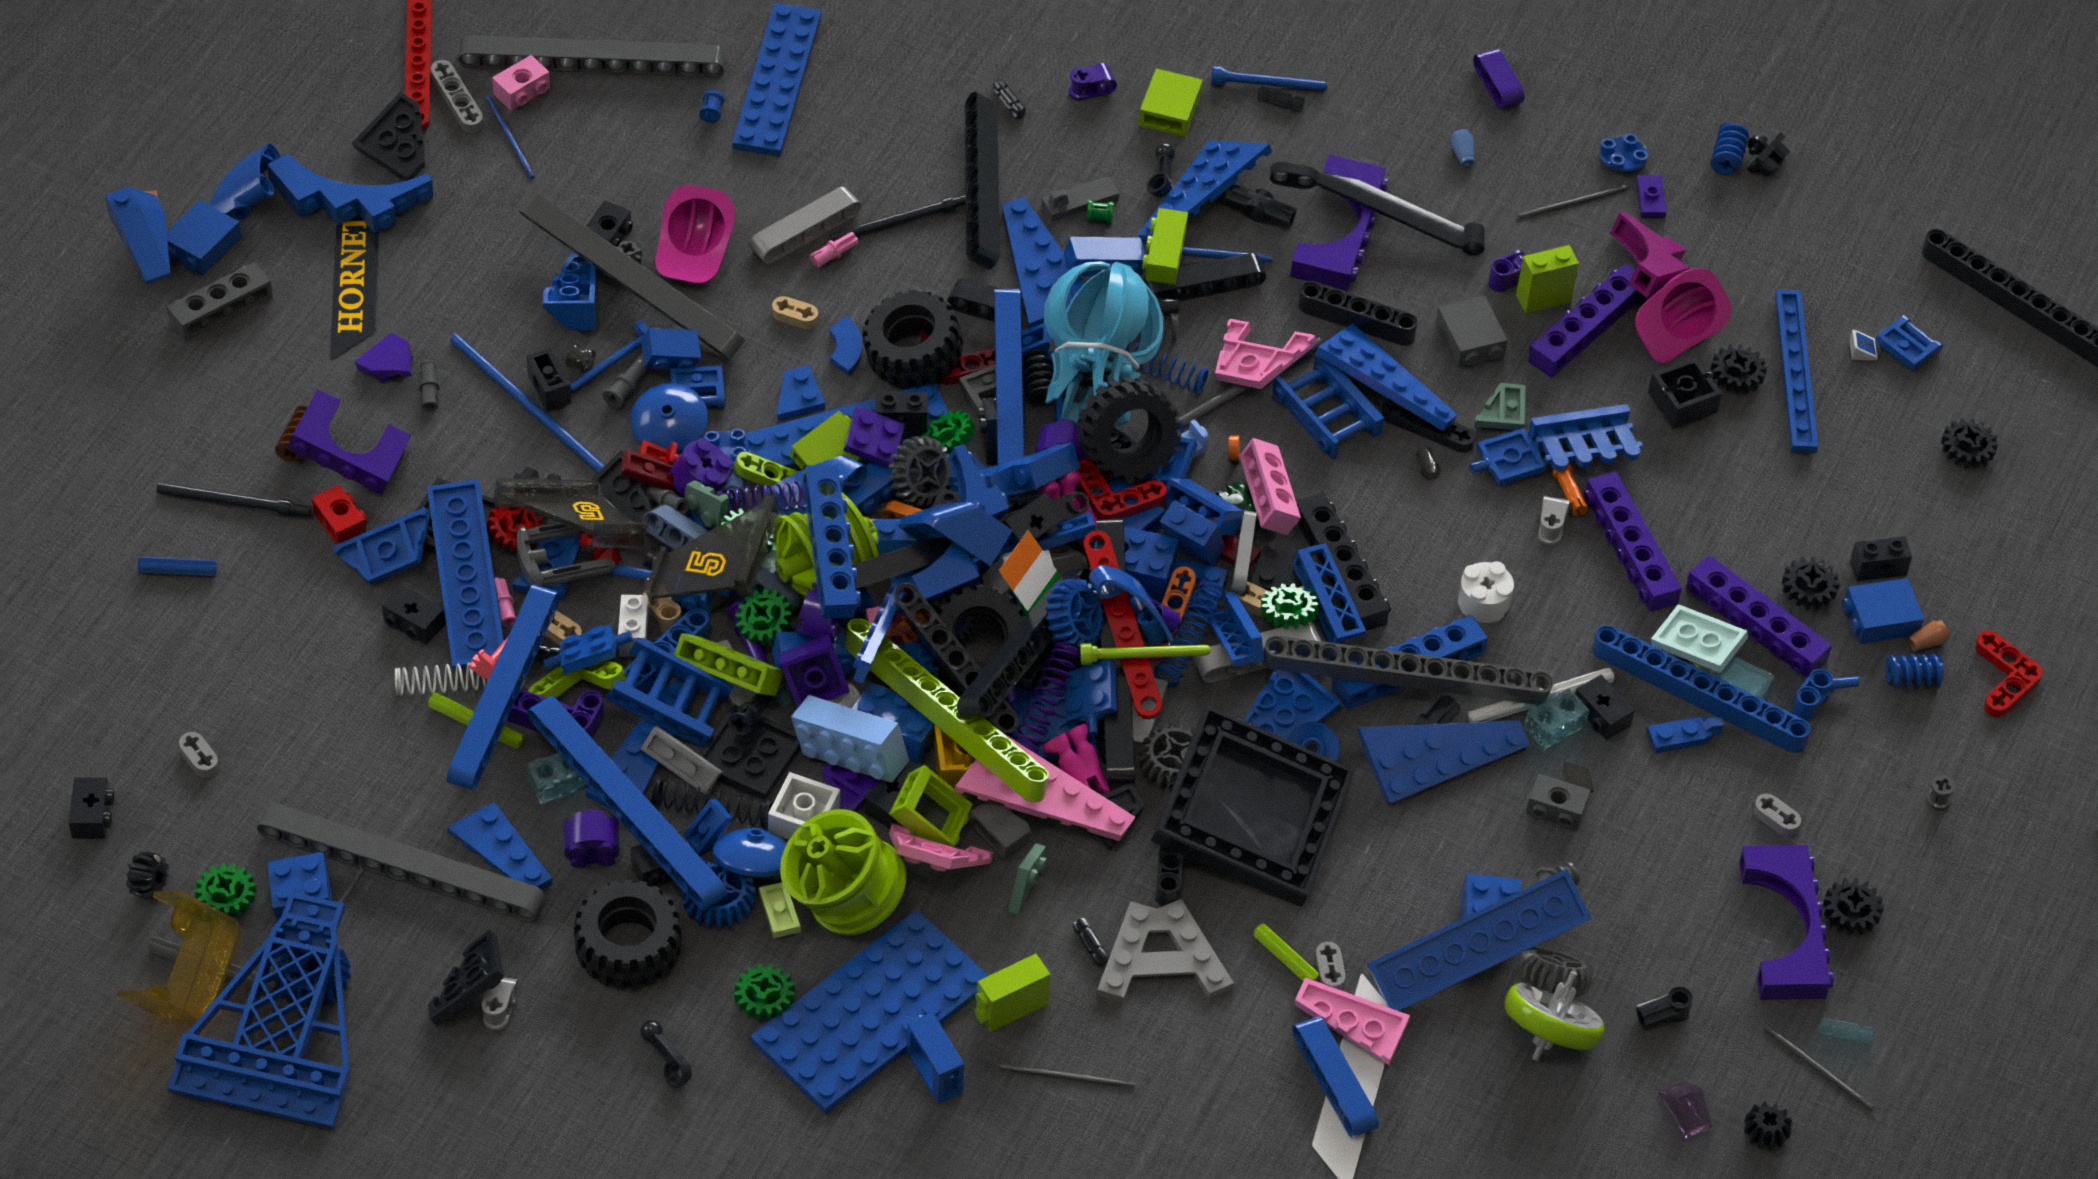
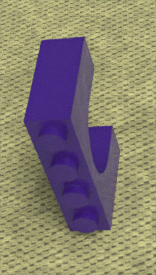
M317 389L287 448L299 456H304L317 462L321 467L329 468L341 474L344 478L353 480L365 486L368 490L382 495L412 435L388 424L374 449L361 454L347 452L335 444L329 433V425L341 400Z

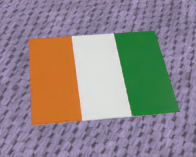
M1029 530L999 569V572L1028 613L1060 576Z

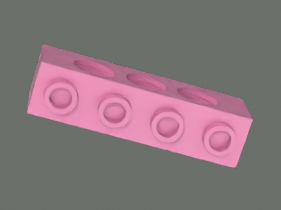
M1252 438L1239 457L1262 528L1287 535L1297 525L1301 516L1279 447Z

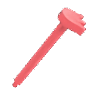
M507 638L491 656L481 649L471 659L472 662L468 668L472 669L482 678L489 679Z

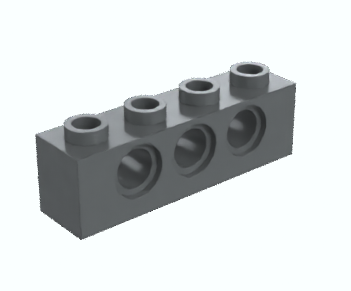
M255 262L241 267L239 270L168 305L169 323L186 342L272 298L271 280Z

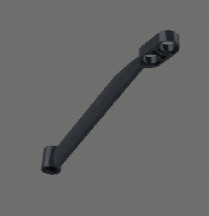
M1276 162L1270 167V180L1276 185L1298 189H1311L1319 186L1452 247L1461 248L1467 255L1477 256L1485 251V228L1479 223H1468L1465 226L1457 225L1360 180L1320 173L1310 166ZM1284 172V173H1286V174H1285V175H1278V174H1275V173ZM1302 176H1308V177H1311V178H1309V179H1302V178H1300V177H1302Z

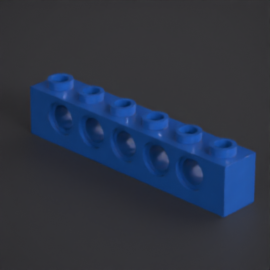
M806 465L802 484L821 618L854 617L856 607H860L861 596L860 591L855 590L857 569L852 567L851 560L854 558L853 544L848 542L850 522L845 521L844 515L847 513V500L842 498L841 494L844 488L843 475H839L837 465ZM831 563H837V564H839L840 566H835V565H833V564H831ZM834 586H839L843 589H837Z
M1470 615L1463 619L1458 618L1451 624L1441 628H1434L1424 635L1412 637L1400 645L1390 646L1384 650L1468 661L1485 654L1488 637L1473 616ZM1376 665L1379 668L1385 669L1382 665ZM1403 668L1406 672H1412L1407 668ZM1333 678L1332 681L1333 690L1347 710L1403 688L1341 678Z

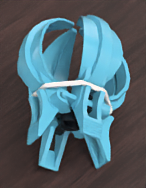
M1101 261L1087 262L1070 269L1052 286L1045 302L1044 324L1057 349L1051 354L1054 363V373L1048 387L1049 390H1047L1046 403L1049 404L1057 399L1067 387L1061 419H1071L1077 424L1080 419L1081 409L1086 410L1088 405L1085 402L1089 396L1091 397L1093 390L1095 396L1097 394L1095 390L1100 386L1106 388L1108 386L1107 382L1115 379L1120 383L1122 377H1130L1132 380L1139 378L1141 374L1136 372V370L1157 354L1162 340L1163 314L1153 292L1130 266L1119 262L1113 263L1112 267H1110L1109 263ZM1102 270L1083 284L1066 309V299L1077 277L1088 271ZM1141 331V342L1138 351L1132 353L1125 351L1127 344L1135 340ZM1078 386H1081L1082 394L1078 404L1073 402ZM1131 411L1123 414L1116 421L1118 426H1122L1130 421Z

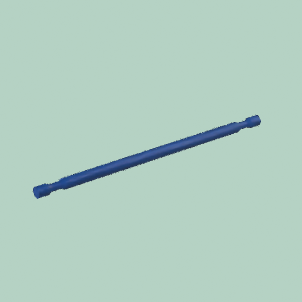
M487 95L485 98L490 103V107L524 168L528 171L530 178L534 179L535 175L531 172L530 166L498 109L493 104L490 95Z

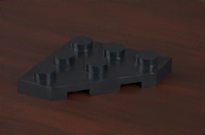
M400 92L352 142L353 147L403 180L414 179L425 167L421 108L419 103Z
M488 930L466 947L462 953L465 958L460 967L452 968L442 983L445 988L440 997H433L428 1004L430 1020L436 1026H439L444 1021H450L459 1010L466 1005L476 1002L482 993L498 986L504 978L497 937L491 930Z

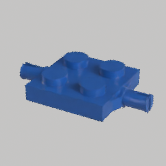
M1181 436L1180 443L1175 444V448L1178 449L1174 456L1170 455L1167 459L1169 464L1165 468L1160 466L1157 469L1158 473L1152 477L1146 474L1145 479L1140 481L1156 480L1167 485L1169 478L1185 479L1198 446L1196 439Z
M1524 428L1477 442L1476 449L1482 460L1470 463L1472 474L1487 470L1492 474L1498 486L1544 473L1546 465L1540 456V453L1544 452L1543 447L1537 446L1529 438Z
M611 625L605 627H594L589 632L581 635H570L560 642L561 651L557 656L543 660L546 670L562 666L564 674L609 660L616 657L615 651L618 646L633 642L632 634L629 630L615 636Z
M1111 659L1098 663L1093 662V665H1085L1079 669L1069 671L1068 673L1072 677H1065V683L1068 686L1065 687L1066 722L1071 725L1087 722L1088 736L1098 735L1097 721L1107 714L1117 712L1116 662Z

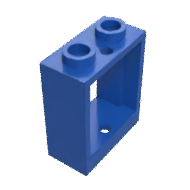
M931 1012L914 1017L910 1022H907L906 1053L936 1103L940 1104L963 1094L964 1062L936 1016Z

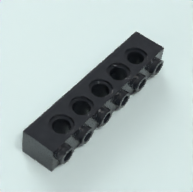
M1324 492L1296 500L1301 516L1297 523L1310 547L1324 543L1327 544L1366 631L1387 625L1388 615L1391 612L1390 603L1380 593L1378 581L1371 577L1366 560L1364 558L1361 559L1358 554L1356 542L1349 538L1344 521L1339 520L1336 514L1334 503L1328 500ZM1322 553L1314 554L1319 564L1324 566L1326 561ZM1327 576L1330 584L1334 588L1336 584L1334 579L1332 577ZM1339 598L1340 602L1342 603L1343 607L1345 608L1346 605H1345L1344 601Z

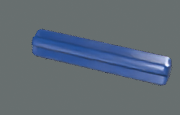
M140 557L137 565L138 572L198 576H215L217 573V563L214 560Z

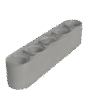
M839 187L756 233L749 242V248L764 263L771 264L852 219L860 212L862 204L846 187Z
M1308 621L1307 626L1298 624V629H1295L1293 625H1289L1288 629L1280 627L1260 633L1263 649L1266 640L1271 636L1322 641L1312 621ZM1220 644L1211 646V653L1207 656L1193 657L1194 663L1205 683H1214L1267 668L1263 665L1262 661L1233 667ZM1270 651L1273 654H1279L1277 651ZM1297 654V656H1299V657H1301V658H1304V657H1305V656L1302 655V654Z

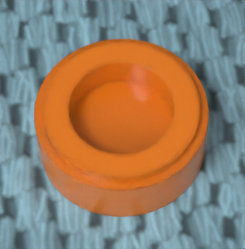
M1230 435L1228 440V458L1230 461H1240V436Z

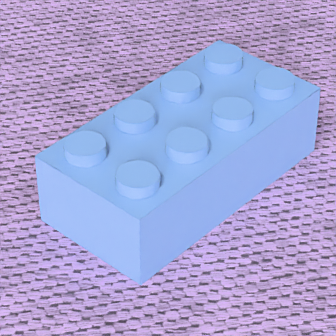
M811 695L807 696L791 716L802 753L809 758H816L831 765H838L853 772H860L875 779H882L891 783L909 762L898 722Z

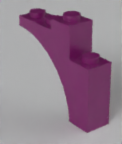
M1625 211L1618 214L1609 234L1621 242L1637 262V267L1629 281L1630 286L1648 298L1658 292L1671 278L1689 269L1688 266L1681 262L1686 249L1669 237H1660Z

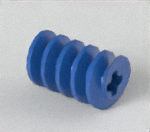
M1730 122L1720 125L1711 159V167L1716 173L1728 175L1742 167V160L1744 159L1749 139L1748 129L1740 124Z
M1920 654L1918 658L1915 655H1909L1907 659L1904 655H1899L1897 659L1893 655H1889L1885 665L1886 681L1888 684L1890 681H1893L1894 687L1898 689L1901 681L1904 682L1905 688L1910 687L1911 681H1914L1916 688H1920L1921 681L1924 680L1926 687L1930 688L1932 680H1935L1937 688H1940L1944 676L1943 659L1935 654L1929 655L1928 658L1924 654Z

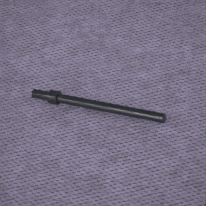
M963 195L953 199L952 197L941 199L939 203L830 233V239L835 242L850 232L859 236L943 211L945 214L953 212L955 208L966 205V196Z
M158 483L157 493L276 511L279 515L285 516L295 514L310 517L312 514V506L293 504L291 500L280 499V501L165 483Z

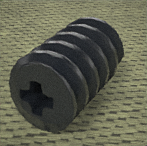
M1041 349L1030 350L1022 356L1024 395L1027 402L1034 405H1047V390H1049L1048 387L1054 373L1053 360Z

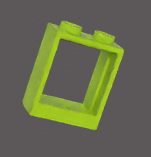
M924 765L908 774L889 815L917 837L954 847L960 839L959 833L961 828L969 820V811L973 804L960 793L953 792V787ZM923 792L949 812L941 831L915 811Z

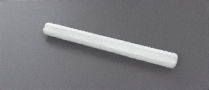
M1605 668L1554 684L1547 701L1543 704L1575 695L1576 688L1600 674L1609 683H1612L1614 681V673L1611 668ZM1503 700L1469 711L1467 719L1469 723L1489 722L1540 705Z

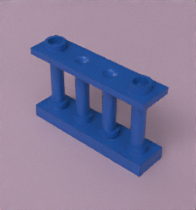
M1315 355L1313 371L1288 384L1279 375L1274 378L1272 394L1275 400L1284 405L1318 443L1321 451L1326 452L1332 460L1337 458L1339 442L1362 430L1368 431L1373 438L1382 434L1384 417L1339 368ZM1316 380L1322 381L1327 386V388L1304 400H1301L1295 394V391ZM1332 396L1337 397L1342 405L1319 417H1316L1309 409ZM1347 413L1352 414L1358 420L1334 434L1324 426Z
M638 637L629 651L630 654L636 656V659L625 682L617 679L606 700L704 748L714 731V728L708 726L707 722L718 699L725 702L734 686L727 683L726 680L715 677L656 647L651 641ZM646 662L660 669L649 694H645L634 687ZM670 674L685 681L673 707L659 701L661 692ZM694 687L708 693L697 719L683 713V709Z

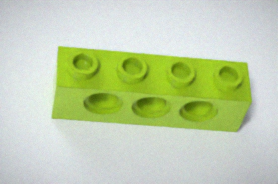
M681 633L674 656L707 673L759 694L776 696L784 673L782 669L696 635Z

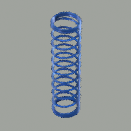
M1140 342L1136 344L1133 352L1138 351ZM1130 343L1127 344L1125 351L1128 350ZM1159 351L1152 358L1150 366L1145 371L1143 370V365H1141L1142 373L1150 370L1152 377L1159 373L1161 380H1165L1169 376L1171 384L1178 380L1180 388L1187 384L1188 390H1194V393L1197 394L1203 390L1209 373L1208 368L1202 367L1197 375L1194 387L1190 389V378L1195 370V363L1192 365L1189 376L1183 385H1180V378L1185 368L1186 360L1182 362L1179 374L1173 382L1171 381V373L1177 361L1176 356L1173 358L1170 370L1164 378H1162V368L1166 362L1167 353L1164 354L1160 368L1155 374L1152 373V368Z
M1208 580L1200 582L1199 589L1195 591L1196 597L1191 599V605L1186 608L1187 614L1182 616V622H1180L1178 630L1173 633L1174 641L1178 646H1182L1178 641L1190 645L1201 643V639L1197 635L1206 634L1201 626H1210V622L1206 618L1212 619L1215 617L1211 610H1218L1219 606L1216 602H1222L1226 596L1224 589L1217 583ZM1202 585H1210L1219 590L1221 594L1213 589L1203 588ZM1206 590L1212 591V592L1216 593V594L1219 595V596H1215V595H1213V594H1210V593L1207 592ZM1199 591H1201V593L1204 594L1206 597L1198 596L1197 594ZM1197 598L1203 606L1193 605V600ZM1199 598L1206 599L1214 603L1217 606V608L1209 607L1208 605L1204 604ZM1192 607L1198 614L1189 613V608ZM1195 607L1209 611L1212 616L1202 614ZM1188 615L1193 622L1184 621V617ZM1190 615L1204 619L1208 625L1197 622ZM1184 624L1190 631L1180 630V625ZM1187 624L1200 628L1203 633L1192 630ZM1179 632L1186 640L1175 638V634ZM1182 632L1195 636L1199 642L1190 640ZM1189 656L1190 659L1170 657L1181 661L1185 667L1176 665L1169 658L1166 659L1172 665L1162 664V660H1160V665H1157L1153 671L1154 677L1164 680L1157 671L1164 672L1172 676L1177 682H1168L1167 686L1177 687L1180 683L1179 678L1183 677V673L1179 669H1187L1188 665L1185 661H1191L1192 656ZM1164 666L1177 670L1181 674V676L1176 675L1173 671L1165 668Z

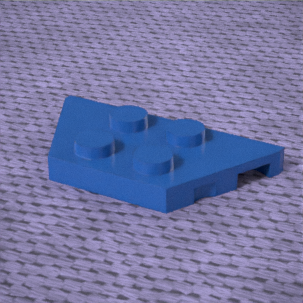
M425 507L337 544L332 548L340 558L371 585L420 565L429 512Z

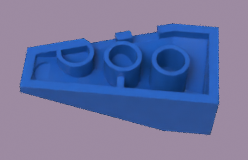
M132 187L106 194L108 216L146 285L170 277L166 215L156 195Z

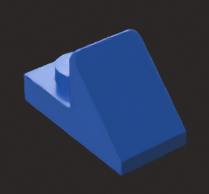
M1044 323L1021 332L1022 356L1034 349H1041L1048 356L1051 336Z
M710 799L684 832L689 846L699 857L713 850L715 841L725 834L723 830L732 820V817L717 799Z

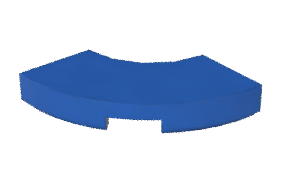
M846 315L829 329V336L836 344V350L830 356V363L849 376L857 368L861 360L862 337L856 324Z

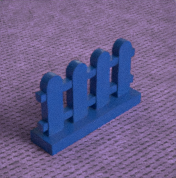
M1627 404L1531 418L1528 432L1529 438L1537 446L1543 447L1546 453L1544 458L1546 465L1551 464L1556 471H1565L1568 461L1575 460L1578 466L1587 468L1591 465L1593 457H1599L1605 464H1612L1615 461L1616 454L1623 453L1624 457L1628 460H1637L1643 447L1641 441L1636 442L1631 433L1633 432V425L1628 423L1630 409ZM1608 435H1614L1618 445H1612ZM1589 438L1594 448L1588 449L1584 439ZM1566 442L1570 452H1564L1560 443Z

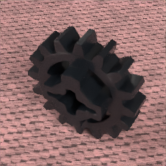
M1729 344L1727 350L1720 348L1719 354H1714L1711 371H1713V378L1718 379L1717 385L1725 384L1726 391L1734 388L1737 394H1739L1740 389H1744L1746 393H1749L1750 387L1757 390L1759 384H1763L1767 367L1764 366L1766 360L1764 358L1759 359V351L1752 353V347L1750 346L1747 349H1743L1742 344H1739L1737 348Z
M1961 418L1959 424L1952 421L1950 427L1946 426L1941 440V444H1943L1942 452H1948V460L1956 459L1955 465L1962 462L1965 468H1968L1969 464H1973L1977 469L1980 462L1986 466L1989 460L1994 459L1998 447L1996 442L1997 435H1991L1992 428L1985 429L1983 427L1984 422L1975 424V420L1971 418L1970 422L1966 423Z
M1801 557L1800 563L1793 560L1790 567L1786 566L1781 584L1784 585L1782 591L1783 593H1789L1788 600L1796 599L1797 606L1805 603L1806 608L1810 609L1811 605L1814 604L1817 609H1820L1822 603L1828 606L1831 599L1835 600L1840 582L1837 581L1838 573H1832L1833 566L1825 567L1824 560L1816 563L1815 557H1812L1807 562L1804 557Z
M1844 878L1842 885L1834 882L1832 889H1827L1823 901V907H1825L1824 916H1831L1829 921L1831 925L1838 923L1839 931L1845 927L1848 928V933L1851 935L1854 929H1857L1860 934L1864 933L1865 927L1872 931L1874 925L1879 924L1884 910V906L1881 905L1882 896H1876L1877 888L1868 889L1869 882L1867 881L1860 885L1858 878H1855L1853 883H1849Z

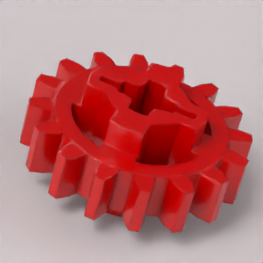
M518 498L515 503H512L510 499H506L504 505L498 502L496 508L491 510L486 526L490 527L488 536L495 535L494 544L500 542L502 543V550L510 547L511 553H515L517 548V531L521 526H524L526 529L544 526L542 525L543 516H536L538 508L531 510L529 508L530 502L521 505V501ZM536 543L530 544L532 550L535 548Z

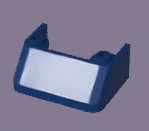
M972 500L971 503L965 501L941 504L904 516L898 525L902 531L919 542L932 538L946 537L988 566L992 565L1013 531L985 512L986 507L975 500Z

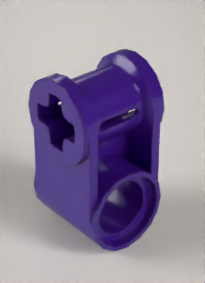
M1099 63L1093 66L1073 69L1070 74L1072 85L1069 87L1068 92L1070 97L1075 100H1085L1101 95L1105 96L1116 90L1117 82L1109 66L1105 63Z
M1516 250L1507 256L1493 261L1488 278V285L1492 290L1503 292L1518 285L1522 259L1525 256L1521 250Z

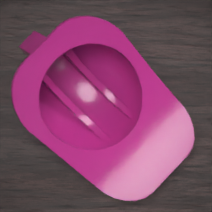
M683 185L669 195L663 209L661 231L655 258L656 268L663 277L702 284L710 281L718 273L735 223L734 205L724 192L695 185Z
M1703 268L1690 269L1671 278L1640 307L1636 315V330L1652 359L1656 362L1666 363L1692 346L1718 333L1729 320L1731 303L1714 273Z

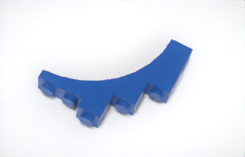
M289 154L267 164L269 181L299 217L312 213L322 207L336 225L349 221L359 215L374 233L395 224L396 214L404 212L433 197L432 179L428 174L390 185L364 186L350 185L319 176L300 165Z
M964 444L954 447L948 459L956 475L960 502L967 501L971 503L972 500H975L986 507L985 512L997 520L1002 519L1009 509L1006 495L999 490L997 485L989 489L987 488L986 478L977 470L974 456L970 451H967ZM952 542L937 561L930 567L913 575L908 583L913 584L926 601L932 604L946 598L952 592H959L960 588L969 586V588L973 587L979 578V570L976 563L970 560L975 557Z

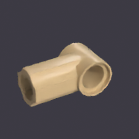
M655 583L648 586L643 595H648V607L659 623L660 632L664 634L682 618L681 608L672 601L664 585Z

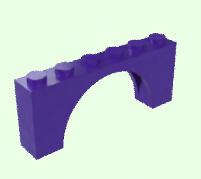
M1329 154L1323 170L1325 174L1357 179L1384 192L1387 191L1389 179L1385 178L1386 168ZM1344 198L1353 207L1358 216L1359 224L1349 235L1335 242L1327 244L1298 243L1292 259L1290 277L1314 281L1348 291L1351 282H1356L1359 268L1356 267L1357 264H1362L1365 250L1362 248L1369 244L1371 232L1368 230L1369 228L1374 229L1377 214H1374L1375 211Z
M1808 845L1743 846L1739 858L1742 884L1766 887L1784 896L1799 911L1806 928V938L1795 951L1782 958L1760 962L1756 976L1760 1000L1826 999L1829 988L1833 987L1834 978L1833 972L1828 971L1827 964L1830 961L1829 949L1824 947L1826 928L1824 924L1821 925L1820 923L1822 904L1816 898L1818 894L1817 878L1813 879L1812 872H1814L1815 862L1814 857L1809 855Z

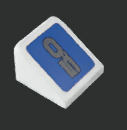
M1852 330L1849 340L1852 360L1877 361L1875 339L1857 330Z

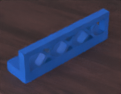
M1324 543L1297 550L1292 565L1297 576L1300 578L1301 585L1305 586V591L1313 590V596L1318 597V614L1315 616L1327 642L1344 644L1347 639L1365 635L1366 629L1327 544ZM1322 553L1326 561L1324 566L1313 562L1311 555ZM1323 574L1334 579L1336 583L1334 588L1322 582L1321 577ZM1333 596L1344 601L1346 605L1344 610L1333 606L1331 602ZM1345 618L1352 621L1356 629L1345 631L1341 624L1342 619Z
M1234 591L1226 593V610L1214 612L1215 617L1212 619L1206 618L1210 622V628L1233 667L1264 661L1261 634Z

